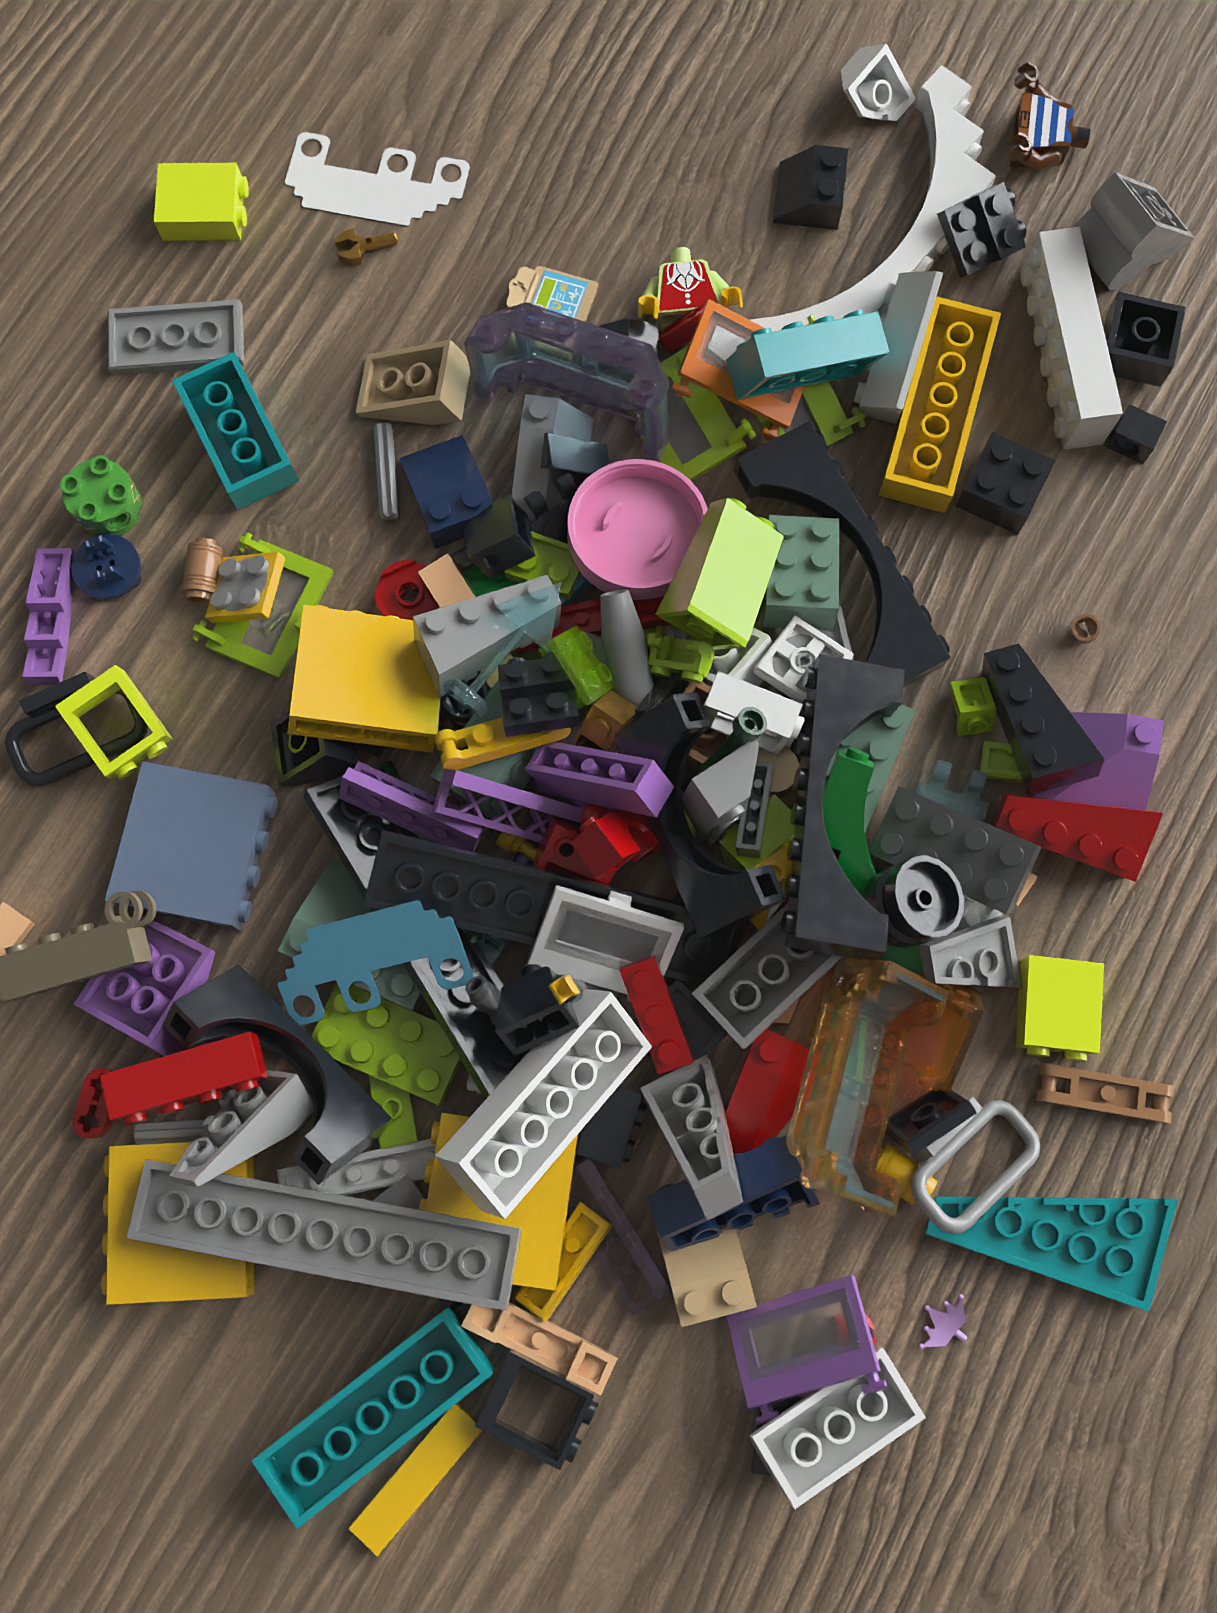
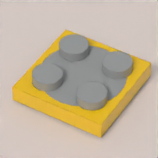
M279 552L223 557L215 592L211 595L205 618L211 623L269 619L285 557Z

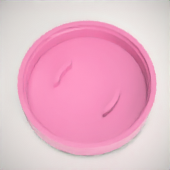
M630 459L606 465L591 474L580 485L571 501L567 530L570 554L582 575L590 583L606 593L628 589L632 600H646L664 596L708 510L706 503L697 487L685 475L663 463L645 459Z

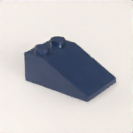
M463 435L399 458L435 549L465 538L463 529L465 525L493 503Z

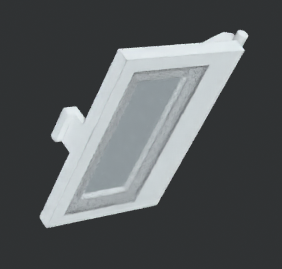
M556 885L525 966L537 964L541 967H550L555 974H569L573 979L627 994L626 1001L631 1002L619 968L656 955L664 977L683 932L684 924L631 908V896L610 890L607 900Z

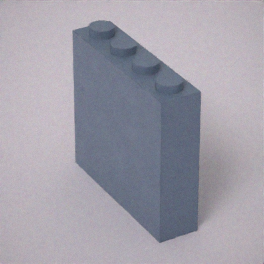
M142 761L105 901L112 894L119 891H145L154 898L157 915L241 931L243 922L247 923L251 915L252 902L249 901L252 887L255 888L260 879L261 869L260 866H257L260 853L266 851L269 843V832L266 831L269 818H274L277 811L278 799L275 797V792L265 784ZM139 897L142 902L143 912L148 913L146 901ZM119 898L114 906L119 907L122 898ZM130 901L128 909L134 910V906Z

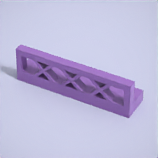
M359 761L354 769L349 767L342 777L339 799L438 844L474 852L487 828L433 812L436 796ZM447 801L445 803V807L454 810L460 808ZM469 811L464 812V813L471 814V815H474V816H475V814H473V813H471V812H469Z
M445 768L432 811L541 842L546 831L544 824L549 822L552 816L564 819L574 825L576 823L582 824L581 813L583 809L461 771ZM450 786L462 789L469 803L457 810L445 807ZM471 792L480 794L481 796L474 799ZM488 798H494L502 813L490 820L484 819L478 804ZM505 802L514 804V806L508 809ZM523 807L527 808L534 823L524 829H518L511 814ZM472 808L475 816L464 812ZM538 812L544 813V814H547V815L544 816L543 818H540ZM505 818L508 825L501 824L498 822ZM538 828L541 835L532 833V831ZM563 843L559 848L569 850L570 843Z

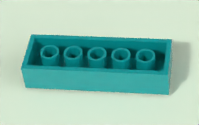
M451 1306L443 1310L252 1460V1463L296 1529L483 1383L496 1370L470 1332L461 1327L462 1321Z

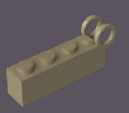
M140 890L116 892L106 901L104 910L106 918L103 919L105 925L94 928L93 923L71 928L72 935L61 938L60 933L38 938L39 945L30 948L28 943L5 948L6 955L0 956V995L2 1002L23 999L152 961L144 926L150 924L155 918L157 907L154 898L149 893ZM139 897L143 898L148 905V913L142 921L140 919L143 914V906ZM119 898H122L119 904L120 916H114V904ZM130 901L134 906L132 918L128 914V904Z

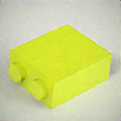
M158 163L154 223L162 240H241V229L246 227L247 224L246 209L243 206V198L248 197L247 178L241 176L237 163Z
M1034 955L1021 959L1020 980L1022 988H1019L1015 1047L1027 1048V1055L1050 1057V1051L1064 1053V1059L1073 1061H1087V1056L1100 1053L1104 963Z

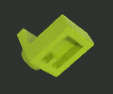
M986 677L951 681L949 692L957 714L956 731L958 736L991 732L993 730L996 706Z

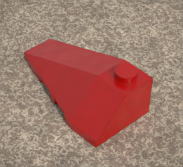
M765 1030L750 1044L725 1109L733 1154L746 1153L759 1147L765 1140L777 1137L813 1092L825 1057L791 1039Z

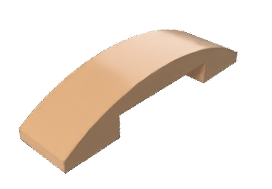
M510 1302L508 1310L505 1311L471 1304L461 1327L494 1343L498 1342L565 1375L567 1379L599 1395L602 1394L618 1359L589 1341L550 1321L543 1322L533 1313Z

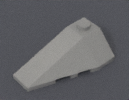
M525 394L511 497L527 513L528 520L531 522L535 517L523 497L535 490L536 492L540 491L546 500L549 510L560 504L563 499L552 479L565 472L541 468L544 433L591 441L594 418L559 398ZM569 473L573 480H575V474Z
M266 1070L268 1079L259 1081V1088L243 1093H236L235 1089L221 1095L222 1098L218 1100L221 1108L216 1116L213 1115L206 1118L202 1125L206 1130L200 1139L190 1143L169 1175L171 1180L176 1183L198 1187L300 1129L314 1111V1104L298 1075L295 1073Z

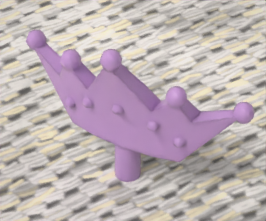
M962 1294L958 1295L959 1299L955 1305L944 1301L943 1305L946 1307V1311L933 1309L928 1305L924 1306V1309L929 1312L934 1327L924 1326V1331L930 1337L923 1344H919V1349H924V1347H945L953 1336H956L962 1342L967 1339V1336L958 1330L967 1321L962 1302L964 1296Z

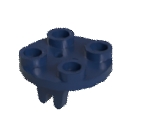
M108 533L93 536L87 541H83L74 554L71 564L73 580L79 589L94 601L119 598L131 589L136 588L141 582L140 572L142 567L140 555L133 544L122 536Z

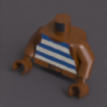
M1027 62L1018 68L1020 75L1015 77L1014 80L1016 88H1026L1025 92L1022 93L1015 112L1013 138L1008 141V145L1011 146V151H1009L1010 167H1027L1034 173H1040L1063 164L1070 147L1086 149L1091 129L1073 126L1074 107L1071 104L1060 101L1049 93L1038 80L1039 72L1037 66L1032 62Z

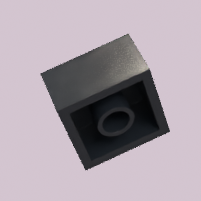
M1118 292L1106 314L1103 328L1114 377L1161 387L1174 368L1186 307Z
M992 432L955 506L1018 535L1027 521L1056 461Z

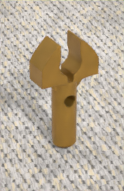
M354 228L344 230L335 240L337 250L353 247L349 251L337 252L339 260L350 266L361 265V257L366 251L398 244V236L394 231L361 238L355 235Z

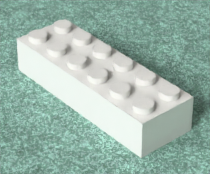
M1080 227L1039 232L1033 247L1029 249L1025 265L1021 267L1020 278L1022 285L1026 286L1028 291V314L1034 318V342L1036 346H1040L1042 354L1040 361L1041 373L1044 377H1047L1048 381L1047 401L1049 406L1054 408L1056 417L1054 420L1055 436L1060 438L1063 450L1103 445L1122 416L1123 411Z
M585 989L582 998L578 1002L572 1003L579 1027L533 1047L436 1154L435 1157L481 1211L506 1219L651 1049L650 1043L612 992Z

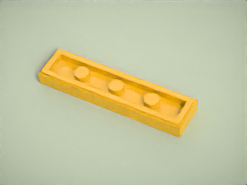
M458 1403L448 1409L348 1528L376 1556L382 1552L483 1431L475 1427L477 1421Z

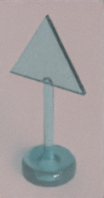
M561 582L494 605L518 628L470 687L456 678H450L443 685L444 690L464 708L482 719L488 712V705L476 692L525 633L549 653Z

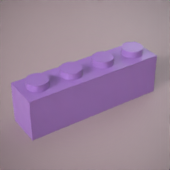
M559 742L539 746L525 767V770L548 795L651 817H657L674 788L654 760Z

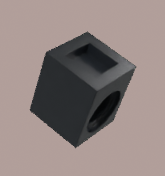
M1129 404L1110 432L1111 437L1106 448L1144 464L1154 450L1167 421Z

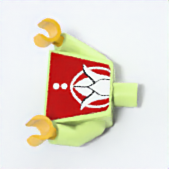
M679 247L671 251V263L660 265L659 276L650 279L645 291L638 299V318H642L644 314H651L656 319L658 330H663L683 315L705 304L708 299L719 305L722 304L727 309L731 305H737L739 308H742L741 289L729 287L715 271H710L707 261L703 259L691 261L690 250L685 247Z

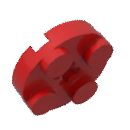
M401 560L391 564L380 575L381 579L374 592L375 602L382 616H396L400 619L413 621V616L440 608L418 571L426 567L424 564L416 563V560ZM409 587L412 591L419 590L416 600L412 602L401 599L405 596L404 590Z

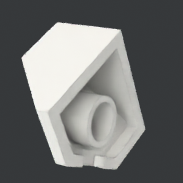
M887 44L859 48L841 69L843 90L858 117L898 121L916 99Z

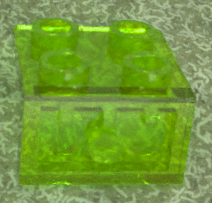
M576 625L548 641V644L538 650L542 657L549 652L555 654L576 688L578 709L607 693L614 688L610 670L603 662L598 661L592 651L593 645L590 638L585 632L580 631Z

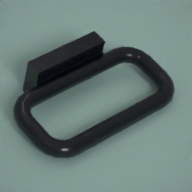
M85 671L19 700L24 713L29 716L11 726L6 734L5 747L14 770L22 781L33 786L48 785L95 764L89 753L85 752L43 772H35L29 767L20 747V739L24 734L61 718L62 716L55 706L94 680V676ZM122 689L114 694L121 695L125 699L134 718L135 725L131 732L99 746L107 758L133 747L142 741L148 732V725Z

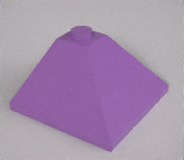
M1071 712L1105 758L1098 777L1036 793L1033 797L1146 809L1160 756L1164 720L1131 714Z
M142 915L140 921H142L146 916ZM153 920L150 924L144 926L152 961L91 978L73 1005L164 1057L180 1052L183 1047L163 1026L173 1001L207 983L215 952Z

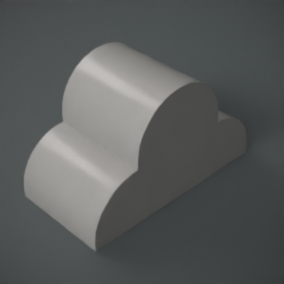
M1116 172L1097 190L1091 200L1092 208L1074 226L1080 227L1088 263L1109 290L1122 287L1139 276L1152 264L1162 262L1178 252L1194 238L1155 187Z

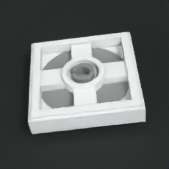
M794 616L756 665L753 673L796 702L802 704L807 696V688L802 686L805 668L811 666L819 654L849 660L853 659L854 654L799 617Z

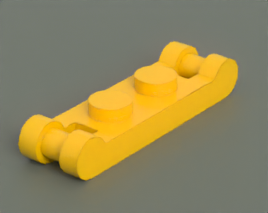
M503 717L457 731L451 729L439 731L435 735L434 740L437 749L443 753L441 755L443 768L460 770L562 740L569 736L571 728L506 737ZM468 747V749L462 751L458 750V748Z

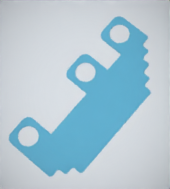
M416 900L306 929L308 941L300 943L302 953L293 956L292 960L295 966L294 968L286 969L285 973L288 979L279 982L278 988L289 1015L299 1025L320 1021L325 1016V1011L315 988V985L336 980L347 1008L350 1011L358 1012L377 1007L381 1002L371 974L373 970L428 957L437 983L442 989L448 990L465 986L474 976L453 918L445 917L441 919L434 909L425 911L421 902ZM453 958L462 964L464 973L461 979L449 981L443 977L440 966L445 959ZM361 981L368 985L371 990V998L368 1002L359 1004L350 998L348 990L353 982ZM305 995L313 1000L315 1012L312 1016L302 1017L295 1012L293 1001L297 996Z

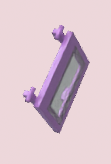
M853 1275L783 1295V1297L758 1304L757 1308L726 1315L748 1409L757 1407L761 1409L762 1415L755 1418L757 1425L768 1423L779 1415L778 1411L773 1410L771 1403L859 1377H867L868 1384L862 1386L864 1394L882 1391V1389L887 1388L886 1381L880 1380L877 1374L881 1370L855 1276Z

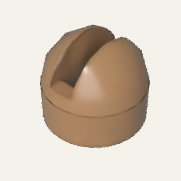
M1081 614L1072 622L1071 634L1079 643H1091L1099 636L1100 622L1094 615ZM1085 622L1090 635L1088 638L1084 637L1079 625Z

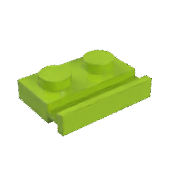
M531 531L536 556L504 571L505 577L523 583L548 575L558 596L570 600L582 573L578 570L572 559L568 544Z

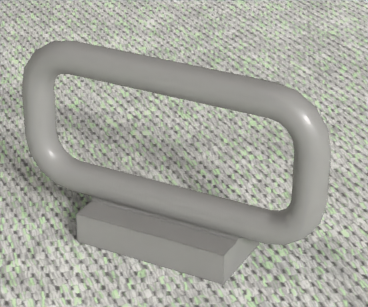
M974 1097L967 1099L971 1102L977 1113L913 1156L918 1163L924 1162L912 1175L910 1185L912 1196L920 1209L940 1230L956 1234L963 1233L969 1229L1039 1157L1040 1141L1036 1131L1024 1116L1008 1102L994 1100L980 1106ZM995 1115L1003 1116L1023 1138L1025 1143L1023 1153L957 1218L947 1216L928 1194L926 1188L928 1179Z

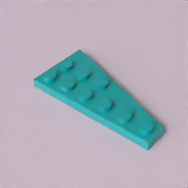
M934 1196L933 1200L947 1216L957 1218L978 1197ZM1000 1197L963 1233L951 1234L944 1232L935 1226L929 1218H927L923 1233L1149 1312L1178 1199Z

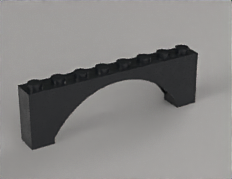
M810 421L738 457L734 473L750 500L757 496L779 499L809 509L823 518L839 519V530L852 542L860 553L869 571L876 600L874 637L865 663L904 670L903 688L943 667L951 658L947 641L942 635H937L931 625L932 618L929 611L924 605H919L913 595L914 588L911 581L906 575L902 576L895 565L896 558L889 546H884L878 537L879 530L875 521L870 516L867 517L861 508V499L857 491L853 487L849 488L843 478L844 472L841 464L837 459H832L826 450L827 444L823 434L819 430L815 431Z
M819 654L813 664L805 668L802 686L807 688V696L802 702L803 705L799 714L800 717L804 718V730L798 738L796 748L797 755H801V765L795 772L793 782L794 789L798 790V799L793 804L790 816V823L795 825L794 838L790 839L787 851V859L792 861L791 874L787 875L784 885V895L789 897L788 911H784L781 920V933L786 934L785 947L872 962L886 953L889 915L876 911L851 884L840 867L825 830L822 793L830 761L839 744L864 724L880 716L890 718L902 704L904 670Z

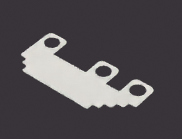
M303 132L297 137L285 179L286 185L295 187L294 194L303 197L301 204L303 207L408 226L411 218H422L423 211L433 212L436 210L437 204L448 205L450 198H462L470 167L466 161L443 157L437 161L431 184L412 181L410 178L416 156L412 151L397 148H387L383 152L378 174L324 165L330 145L329 138L324 135ZM316 139L321 143L322 150L317 156L308 157L302 153L301 146L306 140ZM395 154L405 156L408 161L406 169L402 172H392L389 170L387 161L391 156ZM448 164L459 166L462 171L461 177L455 182L445 181L441 177V170L444 166Z

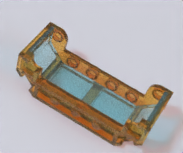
M861 960L852 968L856 975L841 989L833 986L824 994L786 1145L790 1154L797 1156L803 1172L799 1174V1177L804 1187L838 1196L860 1205V1208L864 1211L895 1217L900 1199V1185L894 1177L876 1172L911 1026L930 1027L935 1025L943 1016L949 992L892 961Z

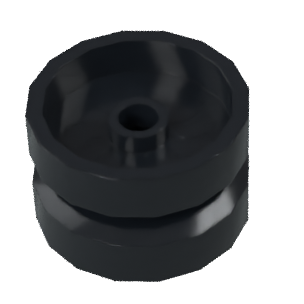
M926 855L912 857L898 865L881 870L871 878L865 890V900L879 913L889 915L887 944L902 949L918 946L929 940L949 935L958 927L964 914V896L957 877L942 861Z

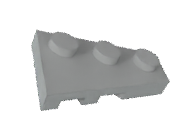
M998 916L919 945L925 982L1022 988L1010 917Z

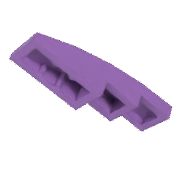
M72 548L37 549L25 603L30 611L24 637L28 652L22 678L26 685H55L63 680L72 609L73 577L71 564L74 557Z

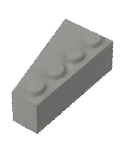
M548 575L413 616L414 641L439 697L450 692V687L462 680L467 682L477 676V671L492 662L497 664L506 659V655L518 647L524 648L559 627L562 602Z
M707 1054L694 1060V1063L683 1066L641 1087L640 1090L651 1114L706 1219L709 1220L742 1203L743 1200L720 1086Z

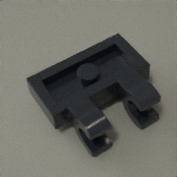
M569 472L566 474L562 473L552 479L564 499L562 503L554 508L548 509L546 500L540 491L536 492L535 490L523 497L535 517L533 521L529 522L530 530L563 543L568 542L569 507L577 491L576 484Z

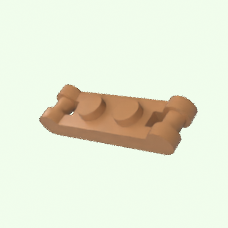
M1040 1063L1038 1075L1042 1076L1041 1089H1037L1035 1101L1142 1119L1161 1124H1171L1172 1112L1168 1111L1169 1098L1174 1096V1086ZM1057 1078L1067 1080L1066 1093L1056 1092ZM1146 1094L1154 1096L1153 1108L1145 1107Z

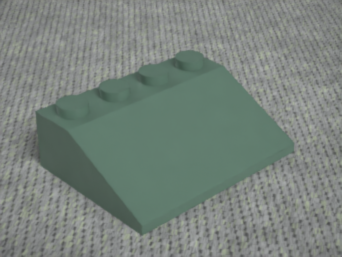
M334 858L330 860L294 916L278 952L292 959L293 956L302 953L300 943L308 941L306 929L372 912L370 907L363 906L364 897L343 862ZM403 963L371 971L381 998L419 1013L425 999ZM356 981L351 984L357 988H360L364 991L371 993V990L368 987V985L361 981Z

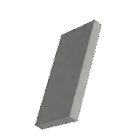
M240 299L108 309V370L111 375L197 369L232 352H235L240 364L244 365L243 306Z

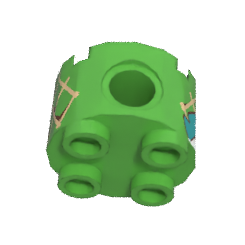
M96 456L93 459L78 464L60 482L62 499L66 509L79 525L93 536L107 533L121 536L130 531L140 518L138 513L140 505L141 507L143 505V499L137 486L121 466L116 462L110 461L105 456Z

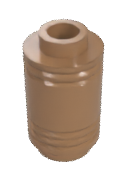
M199 537L195 539V542H190L187 545L182 593L185 594L184 599L188 602L209 605L211 595L215 592L223 549L217 546V542L213 539Z

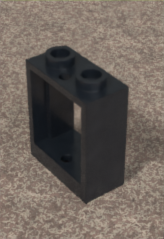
M511 1350L475 1427L561 1470L565 1460L570 1463L573 1462L582 1441L576 1438L578 1430L582 1423L589 1426L599 1403L593 1400L595 1392L567 1379L565 1375ZM521 1367L581 1397L558 1449L497 1419Z

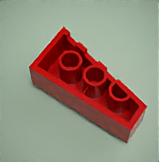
M1003 793L991 825L1042 848L1136 882L1163 813L1148 809Z
M246 1032L100 1075L109 1120L121 1121L124 1126H130L147 1121L148 1117L160 1113L161 1115H168L185 1109V1105L197 1101L199 1104H205L222 1098V1093L234 1089L236 1093L259 1088L258 1082L268 1079L258 1035Z

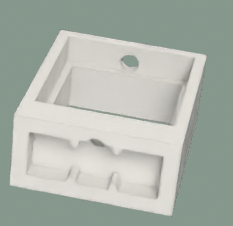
M718 671L703 705L712 725L710 729L728 736L733 731L732 723L734 718L742 709L754 707L760 710L766 717L767 728L756 740L759 743V748L776 755L780 753L784 746H791L794 738L798 737L804 722V718L799 716L803 704Z

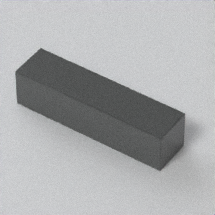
M756 761L751 794L743 806L745 812L740 817L736 842L737 856L761 858L774 775L773 763Z

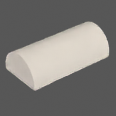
M879 1346L875 1349L881 1370L877 1374L880 1380L886 1381L887 1388L882 1389V1391L864 1394L862 1386L867 1385L868 1381L867 1377L863 1376L815 1390L749 1435L768 1472L794 1509L926 1418L883 1347Z

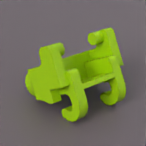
M649 633L647 643L651 647L648 665L651 666L650 673L652 675L670 678L671 672L681 673V679L699 684L702 683L703 677L707 678L714 659L712 645L697 639L693 641L669 635L662 637L657 633Z

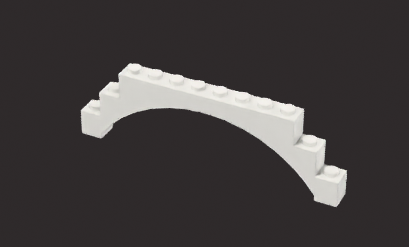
M941 65L921 87L916 109L923 113L928 133L930 150L929 185L923 208L911 230L897 249L870 275L850 289L827 301L800 311L775 317L751 319L750 321L764 328H771V331L774 332L782 330V327L800 321L803 326L808 325L807 317L812 314L815 320L825 316H833L834 320L842 319L844 315L850 312L863 310L864 314L879 312L880 316L886 317L889 305L883 303L889 282L896 284L898 275L902 272L929 271L936 254L939 252L942 255L949 248L937 213L991 187L996 175L975 161L982 150L979 144L984 130L964 117L971 105L968 102L972 90L971 85ZM716 326L706 350L707 356L727 365L726 359L737 351L736 346L746 341Z

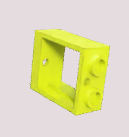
M114 665L55 706L104 776L111 779L118 777L119 780L130 776L138 769L136 766L138 762L147 756L149 759L157 757L168 748L166 743L173 739L125 671L117 665ZM122 689L153 733L110 762L82 724L79 717Z

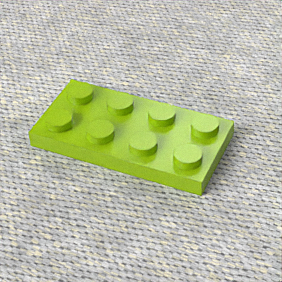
M336 983L324 1008L325 1016L322 1020L318 1021L311 1037L333 1059L442 1106L460 1066L461 1059L439 1022L381 998V1002L377 1007L358 1012L350 1011L344 1002L338 983ZM353 985L349 986V996L354 1002L364 1004L370 1000L371 993Z

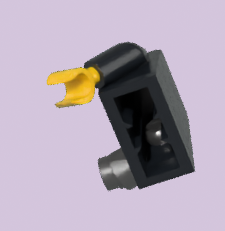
M529 964L522 969L520 978L505 984L501 991L481 975L472 978L465 987L470 1003L491 1017L490 1022L496 1025V1033L514 1056L579 1027V1022L571 1002H578L582 998V987L573 981L569 974L556 976L550 967Z

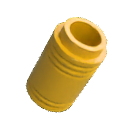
M888 1142L883 1147L875 1145L865 1160V1164L869 1166L867 1174L905 1201H908L911 1205L915 1204L916 1201L912 1196L910 1185L912 1175L920 1165ZM932 1176L926 1184L929 1195H931L937 1184V1180L932 1178Z

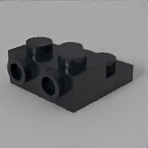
M1004 182L986 188L937 213L960 278L968 276L1026 247L1024 241L1027 235L1026 227L1016 218L1013 209L1016 201L1015 195L1011 189L1006 188Z
M549 652L541 659L528 661L521 657H515L510 659L507 664L498 665L499 691L502 699L503 726L506 737L580 726L575 677L570 654L562 655L558 652Z

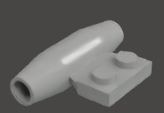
M622 589L601 594V636L590 633V631L559 635L552 639L554 651L562 655H571L578 706L594 704L608 691L613 690L637 708L645 707L644 709L648 708L650 711V708L653 709L655 707L653 677L650 673V665H648L649 656L644 630L628 589ZM640 710L639 713L637 714V715H639V716H638V717L636 716L635 720H637L638 718H640L641 713H642V714L645 713V712L647 713L648 710H647V711L645 710L644 712H643V710Z

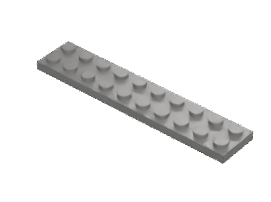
M145 1160L127 1234L128 1239L504 1311L508 1310L522 1228L223 1173L195 1187L171 1180L169 1175L176 1166L174 1164Z

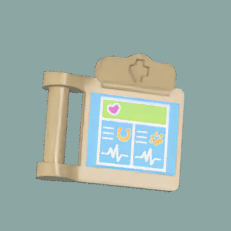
M537 266L535 270L521 267L518 270L517 276L509 283L506 311L510 315L517 317L510 329L507 344L515 347L522 344L561 356V360L572 363L580 339V332L584 328L598 291V283L542 266ZM527 325L568 337V339L564 343L526 332L524 327Z

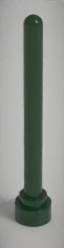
M746 707L739 712L733 720L732 733L681 786L684 792L694 777L733 753L744 741L752 742L760 737L767 728L766 717L760 710L754 707Z

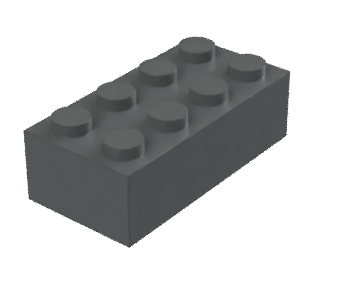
M898 786L869 854L894 865H898L912 857L924 855L939 859L953 871L960 882L964 896L1004 914L1011 915L1042 847Z

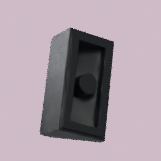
M544 433L541 468L589 477L600 468L610 464L606 444Z

